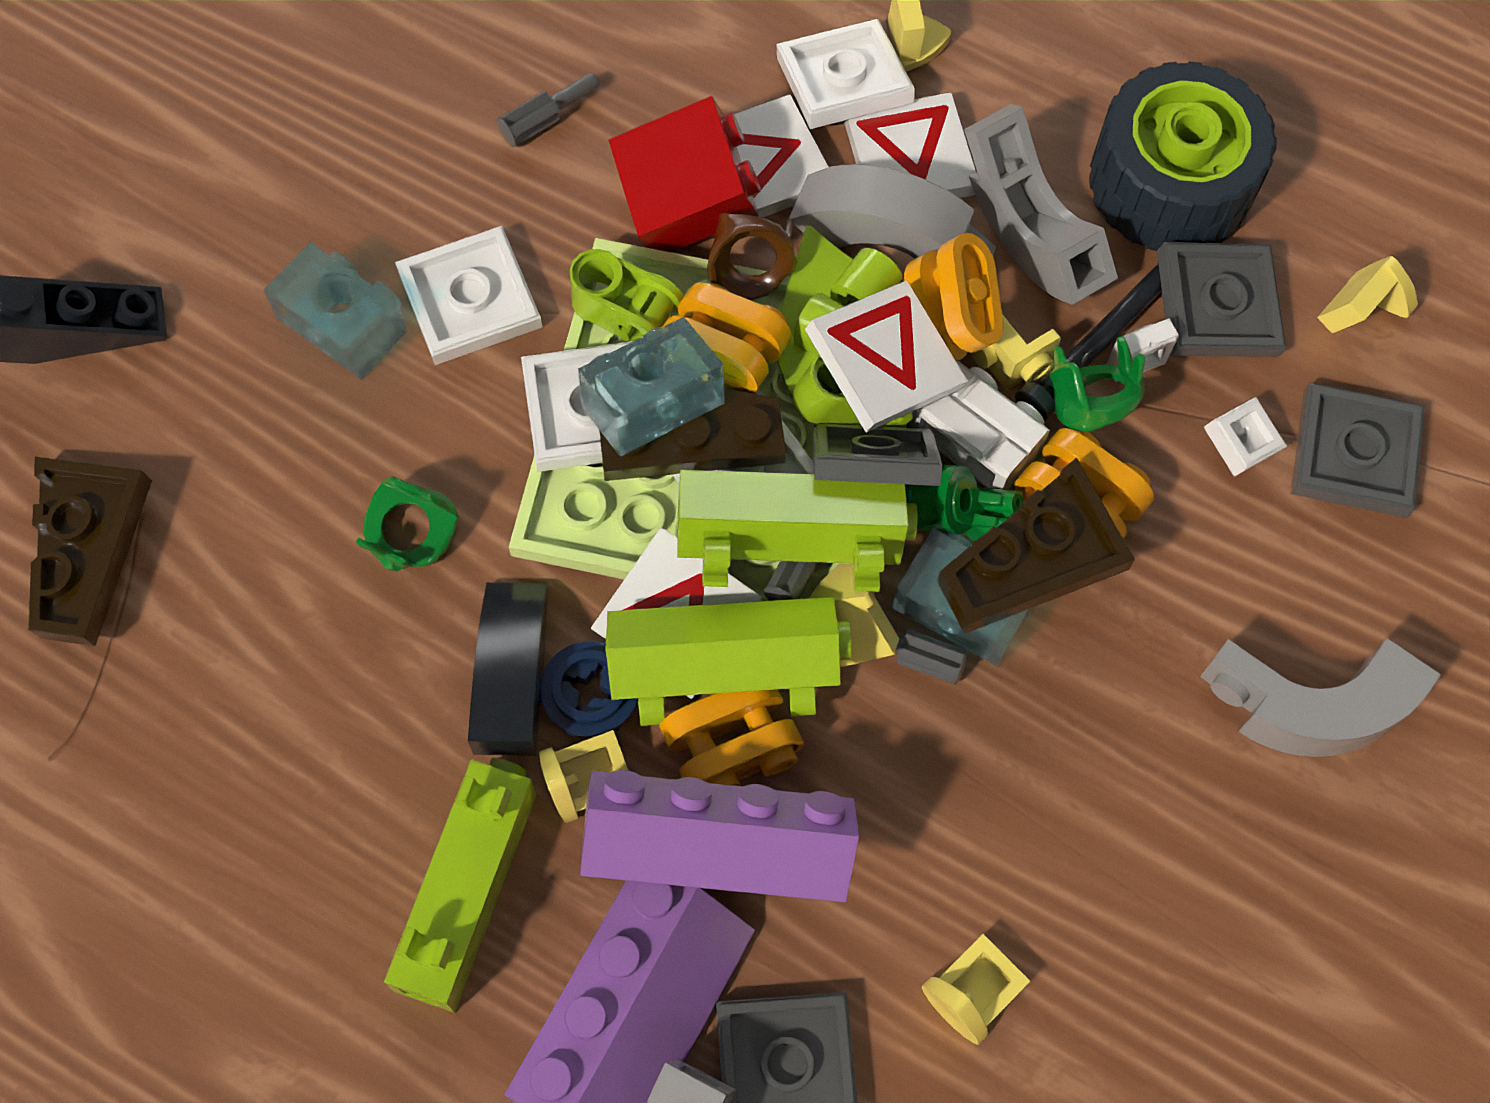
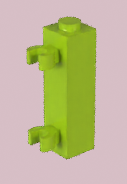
M680 470L677 558L703 559L702 586L728 587L730 559L853 563L854 591L879 592V572L884 571V564L900 565L905 540H915L917 505L916 503H906L905 484L814 480V474Z
M834 597L607 611L606 657L611 700L638 698L641 726L660 725L666 718L664 706L666 704V696L788 689L791 716L816 715L814 687L840 685V660L851 659L852 657L849 621L837 622Z
M491 758L489 765L470 760L384 980V983L393 992L454 1013L456 1012L537 796L532 779L525 777L527 771L521 766L499 758Z

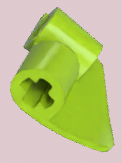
M809 225L805 228L796 257L798 263L794 272L791 273L780 308V312L785 316L791 330L792 339L777 360L791 399L793 389L815 357L819 355L805 331L809 323L813 319L900 284L903 279L898 266L882 252L871 248H864L852 259L823 237L814 227ZM819 382L823 389L831 393L833 389L829 385Z

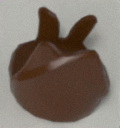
M721 212L707 264L710 282L721 285L729 292L751 301L768 296L776 290L783 279L794 272L798 263L791 241L792 220L786 219L785 228L783 229L781 225L765 218L747 214ZM747 236H758L766 239L773 245L777 253V259L774 266L760 275L744 274L737 270L730 260L732 246L738 240Z

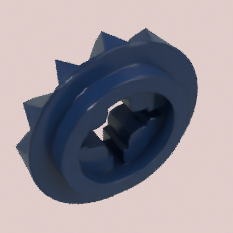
M584 641L567 646L549 661L541 678L540 697L549 720L553 721L569 736L575 734L593 738L611 730L619 731L622 724L636 710L638 698L611 701L606 643ZM599 670H602L600 673L601 691L608 695V699L593 698L588 706L584 705L582 711H579L580 693L576 688H573L572 683L577 684L579 682L587 685L593 677L596 678Z

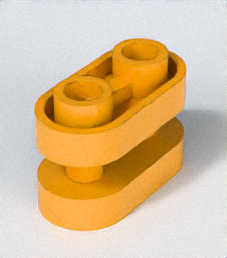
M962 233L943 243L938 251H929L907 264L904 272V281L909 283L955 361L964 358L968 352L980 351L999 341L1003 333V317L993 255L982 239L972 233Z
M696 283L691 286L678 304L679 316L669 317L655 335L654 346L660 357L667 364L682 373L713 386L755 394L769 373L767 363L776 362L791 342L792 333L785 316L775 307L767 304H758L733 294L718 284Z
M1067 428L1059 429L1043 447L1042 454L1046 463L1037 461L1030 463L1015 481V489L1023 493L1025 501L1038 489L1041 491L1060 475L1061 470L1077 457L1123 538L1127 534L1123 520L1137 521L1154 501V493L1150 487L1151 481L1142 469L1134 464L1123 463L1105 451L1099 441L1089 432Z
M779 689L715 693L678 709L667 716L659 725L670 751L678 752L690 749L693 758L680 768L679 773L681 777L698 778L712 784L741 786L739 780L762 771L765 777L779 774L798 762L796 753L804 746V741L794 720L784 719L773 722L770 713L783 703V697ZM745 725L748 726L749 733L721 745H715L713 739Z

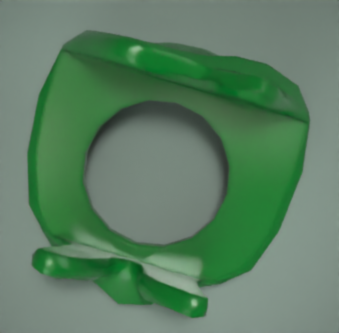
M1124 336L1116 338L1118 366L1093 365L1079 368L1075 362L1067 361L1065 352L1059 345L1054 348V363L1049 378L1054 388L1056 415L1067 427L1082 432H1090L1121 421L1136 409L1144 397L1145 387L1142 374L1145 356L1137 354L1133 359ZM1103 379L1116 380L1125 385V388L1119 393L1104 397L1088 396L1084 387Z
M387 476L373 494L365 514L363 525L365 540L358 537L356 544L363 549L371 551L387 570L397 572L409 567H425L435 563L449 549L457 529L459 515L455 504L444 494L411 484L394 476ZM408 503L418 505L425 511L429 519V531L426 539L413 550L401 551L394 549L384 537L383 525L386 516L399 505Z

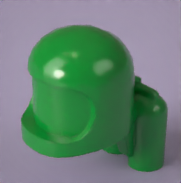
M942 465L941 486L905 484L906 503H916L917 530L945 534H964L974 542L993 526L998 527L1020 509L1024 501L1021 491L993 488L978 489L972 471L960 465Z

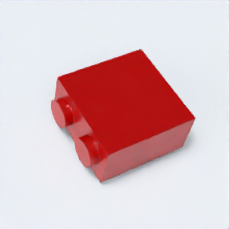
M709 96L608 139L637 236L647 248L673 252L715 235L721 212L759 216L753 195L760 193L761 188L750 161L741 162L737 150L738 146L745 144L741 128L734 113L730 112L724 115L713 96Z

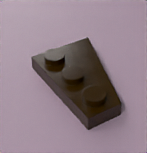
M593 362L605 481L680 474V470L714 471L784 464L786 462V448L778 398Z
M35 457L34 476L40 480L39 504L33 505L32 525L38 529L37 557L31 562L28 630L42 639L96 646L152 480L142 470Z
M1076 457L1041 491L1038 489L1023 501L1020 509L998 527L993 526L940 571L937 583L964 634L1128 571L1135 558Z

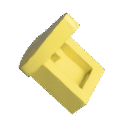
M891 0L887 21L891 44L907 72L921 67L937 57L949 44L951 30L942 23L923 15L920 0Z
M1389 256L1357 271L1317 318L1332 334L1364 321L1377 306L1390 313L1407 318L1418 306L1416 291L1410 277L1398 260Z
M840 563L819 583L810 598L834 597L837 622L849 621L852 657L851 659L840 660V667L895 655L899 637L877 602L874 592L854 591L853 563Z
M614 730L556 752L553 751L552 747L539 751L541 770L547 790L557 812L565 823L577 820L576 812L586 809L591 771L607 773L618 770L629 771Z
M982 934L940 978L930 977L921 987L937 1012L963 1037L979 1045L988 1036L986 1026L1019 994L1030 980Z

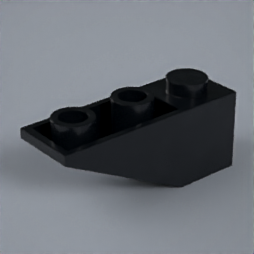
M0 275V362L37 364L166 340L167 332L161 287Z

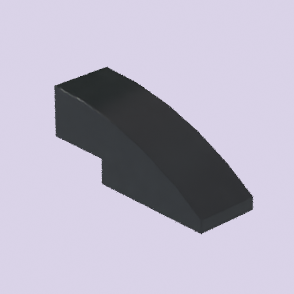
M486 582L474 661L468 728V743L474 755L537 756L539 703H542L540 684L544 672L547 583Z

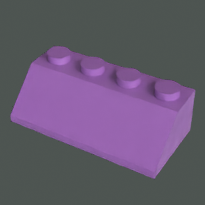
M618 770L611 773L591 771L586 801L580 876L846 902L859 840L854 798L839 797L834 793L826 791H816L810 794L778 791L759 784H751L744 787L712 784L693 777H685L678 780L645 777L626 770Z
M626 880L504 1095L512 1103H647L664 1064L674 1059L686 1062L715 1008L716 1002H718L751 941L755 930L701 888Z

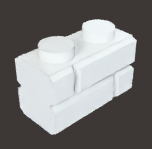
M956 361L968 382L960 390L912 411L913 417L909 422L908 428L931 429L934 433L938 451L954 464L970 469L975 480L984 487L1008 490L1020 474L1040 454L1050 429L1044 426L1041 414L1034 407L1022 401L1015 404L1000 393L995 380L986 371L978 367L968 369L962 363Z

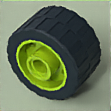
M1175 61L1163 63L1161 66L1149 67L1140 71L1139 75L1133 79L1129 78L1121 86L1118 95L1113 97L1109 105L1090 163L1092 169L1089 175L1090 189L1093 190V201L1097 209L1105 216V221L1113 229L1121 232L1124 238L1133 243L1137 242L1144 245L1147 249L1157 251L1164 242L1222 243L1228 239L1236 228H1240L1246 219L1274 161L1272 157L1277 149V138L1274 136L1275 124L1272 115L1268 114L1265 108L1266 104L1259 94H1255L1249 88V85L1240 78H1235L1228 74L1226 70L1216 66L1213 68L1202 65L1199 62L1177 63Z

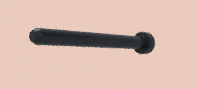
M1159 264L1066 355L1067 361L1075 362L1079 368L1087 367L1162 292ZM1050 372L1038 384L1027 382L1015 394L1016 403L1022 401L1034 407L1041 414L1044 422L1055 412L1054 388L1049 378Z

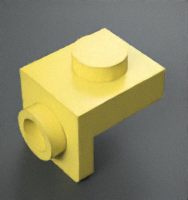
M1002 314L1003 333L999 341L980 351L970 352V354L980 367L984 369L989 368L1005 390L1008 391L1024 380L1026 383L1040 380L1053 368L1054 348L1059 345L1061 337L1054 329H1051L1029 344H1026Z

